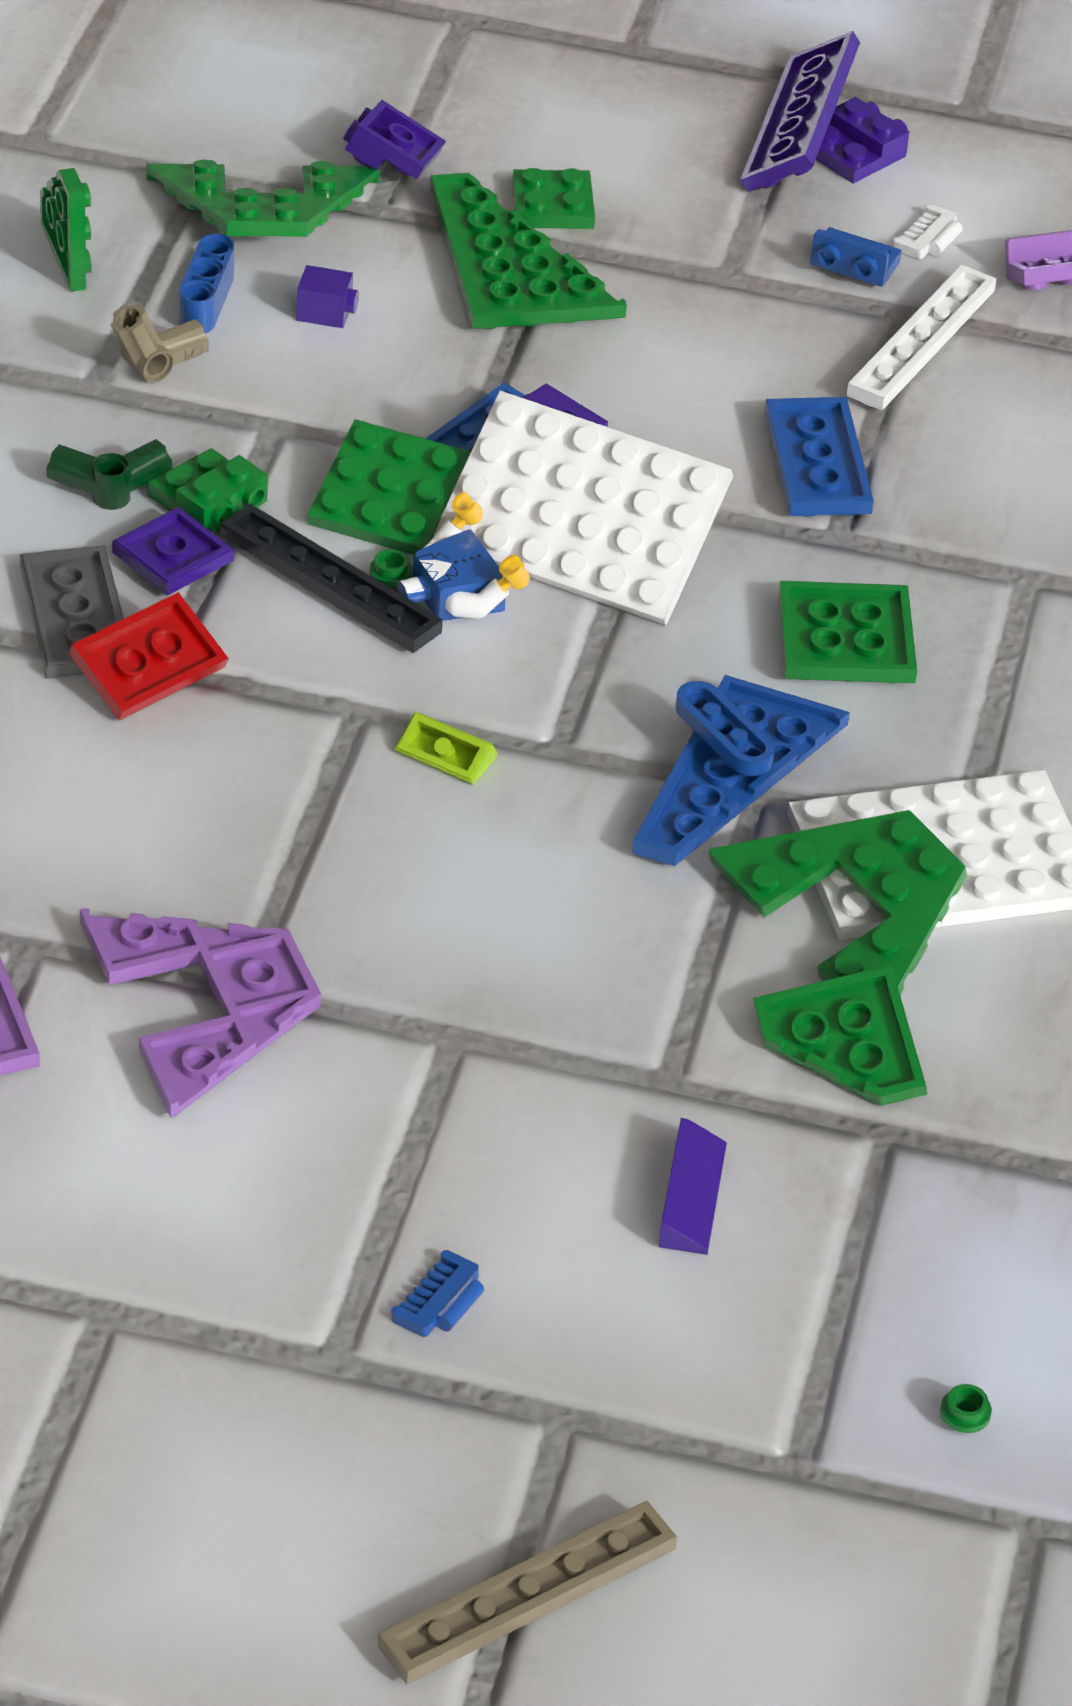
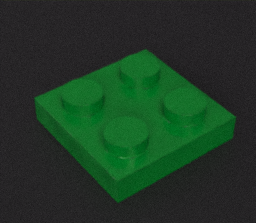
M574 168L565 170L513 169L512 186L515 211L533 224L534 228L594 229L595 210L590 170Z

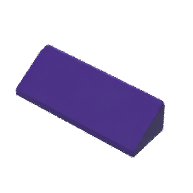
M686 1118L680 1119L661 1222L659 1247L708 1255L727 1142Z

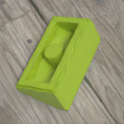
M414 711L395 747V751L472 785L488 769L498 755L492 743L417 711Z

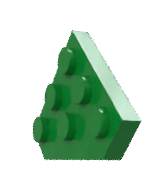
M75 168L62 169L56 172L57 177H52L46 183L47 187H43L40 190V222L69 290L74 292L86 290V273H91L92 271L90 254L88 249H86V240H91V227L88 217L85 216V208L91 206V196L88 184L81 183Z
M892 965L753 998L766 1048L880 1106L927 1095L926 1082Z

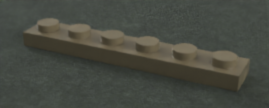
M646 1500L378 1633V1647L404 1682L409 1684L675 1550L677 1536Z

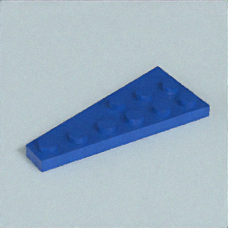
M724 675L717 689L773 742L775 751L771 769L758 776L740 774L729 766L693 731L633 839L632 853L676 866L848 725L850 712Z

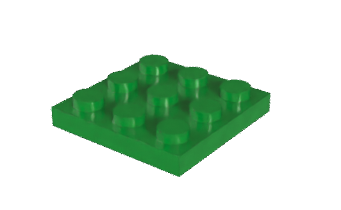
M354 419L307 514L308 525L414 555L418 550L423 549L434 537L440 518L471 451Z
M780 580L778 596L785 679L916 683L917 662L908 585Z

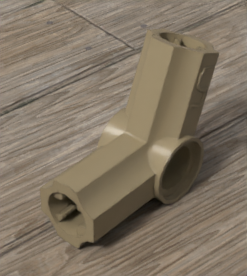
M139 304L133 306L123 305L113 313L114 318L111 327L122 347V357L148 382H159L171 372L173 365L208 352L209 340L205 335L203 326L196 319L156 333L146 311Z

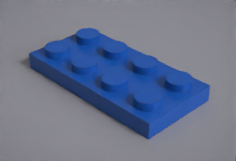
M847 397L766 399L764 412L789 516L811 517L817 515L851 516L855 514H872L874 499Z

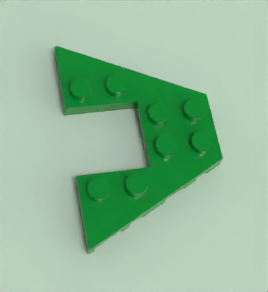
M206 159L197 160L193 164L146 163V180H158L163 183L166 194L177 197V201L189 210H201L202 219L211 225L217 226L218 230L226 236L307 237L315 231V227L322 226L329 220V212H340L352 203V199L359 198L364 194V186L368 183L378 184L380 182V168L376 170L371 166H334L333 163L328 161H316L311 163V165H302L303 193H297L296 190L289 188L276 189L274 193H258L257 190L252 188H238L234 192H225L224 164H217L213 160Z
M910 810L714 847L708 850L710 861L763 918L838 869L886 920L817 965L818 975L825 981L892 965L900 995L904 989L903 983L906 977L914 972L928 947L927 940L938 921L942 922L949 910L951 898L958 894L967 878L966 866Z

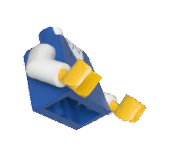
M466 492L459 493L453 499L452 509L457 514L452 521L447 519L432 540L423 549L418 550L414 554L412 578L397 583L398 593L414 603L424 601L429 610L434 615L443 619V621L459 618L481 619L487 614L505 611L506 597L509 595L508 589L511 587L516 590L522 589L529 582V574L524 568V563L517 555L506 557L498 566L471 529L462 530L464 525L471 526L480 522L483 515L480 505L477 501L472 503V498Z

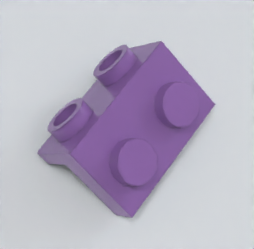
M1072 230L1006 239L1007 278L1024 285V289L1027 290L1045 289L1048 282L1060 281L1063 285H1072Z

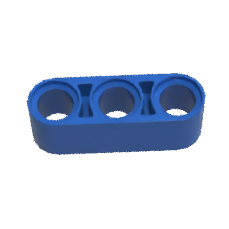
M209 234L202 237L198 242L179 290V325L196 319L203 326L205 333L210 332L215 327L234 280V241L230 237L223 234Z

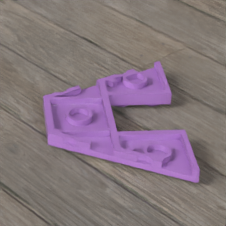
M89 908L80 909V924L109 986L200 964L225 1016L139 1037V1051L170 1118L178 1115L321 1005V992L289 929L271 927L256 929L248 925L228 923V930L198 927L197 920L166 916L152 919L138 913H130L129 919L93 916L89 914Z

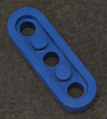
M691 681L680 686L677 691L675 706L677 714L729 766L745 776L762 775L771 769L775 751L773 742L714 685L703 681Z

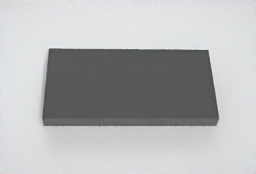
M106 546L20 554V568L46 679L84 675L69 655L71 645L124 619Z

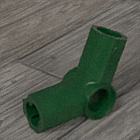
M157 439L125 455L105 453L98 457L58 444L51 453L46 472L47 478L93 494V502L100 508L117 510L129 503L132 491L171 470L172 459L166 450V446Z

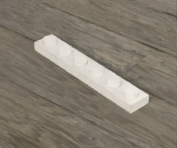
M961 265L848 383L847 396L867 406L883 410L995 291L997 278Z

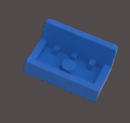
M829 227L826 231L817 229L814 233L810 264L883 287L899 265L902 250Z

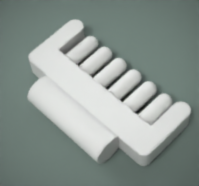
M927 205L926 212L917 218V222H913L912 226L908 227V231H905L902 236L894 238L893 247L901 249L902 254L917 259H922L927 253L935 257L939 256L962 232V225L957 221V213L935 205Z

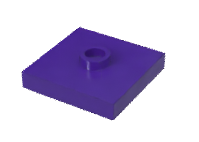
M180 507L112 541V553L166 596L234 561V549Z

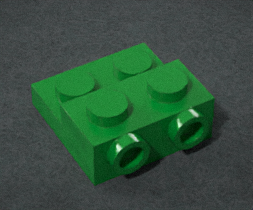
M210 448L149 481L148 496L169 511L180 507L205 528L213 532L221 527L223 521L248 504L259 507L267 502L268 474L241 455L228 460L216 450Z

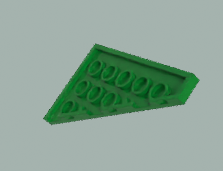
M470 173L431 175L430 190L472 329H494L507 326H534L536 324L626 318L627 304L625 299L617 301L607 293L604 282L598 277L589 274L587 268L568 253L561 255L550 246V238L544 233L535 230L533 224L514 209L507 211L497 203V195L490 189L484 188Z

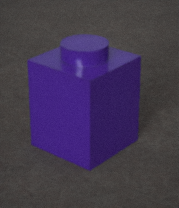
M306 265L297 287L296 321L344 328L349 313L355 314L359 299V290L353 289V272Z

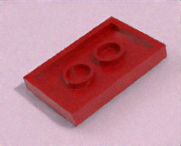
M179 592L73 643L69 651L71 658L119 721L225 668L229 659Z

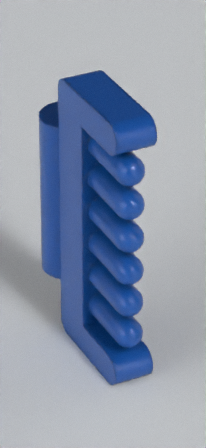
M449 1250L442 1251L441 1262H436L434 1270L427 1272L428 1278L424 1277L420 1280L421 1286L416 1285L413 1288V1293L407 1294L406 1301L400 1302L399 1306L392 1307V1322L422 1337L428 1336L436 1326L443 1331H450L484 1292V1286L477 1280L479 1278V1265Z

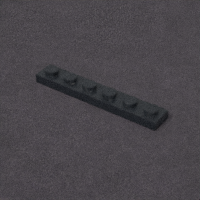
M248 504L221 523V536L412 653H415L442 633L443 619L252 504Z

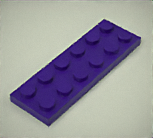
M854 31L789 56L740 179L747 192L759 187L769 188L779 182L780 179L793 174L796 176L803 175L814 166L860 45V41Z

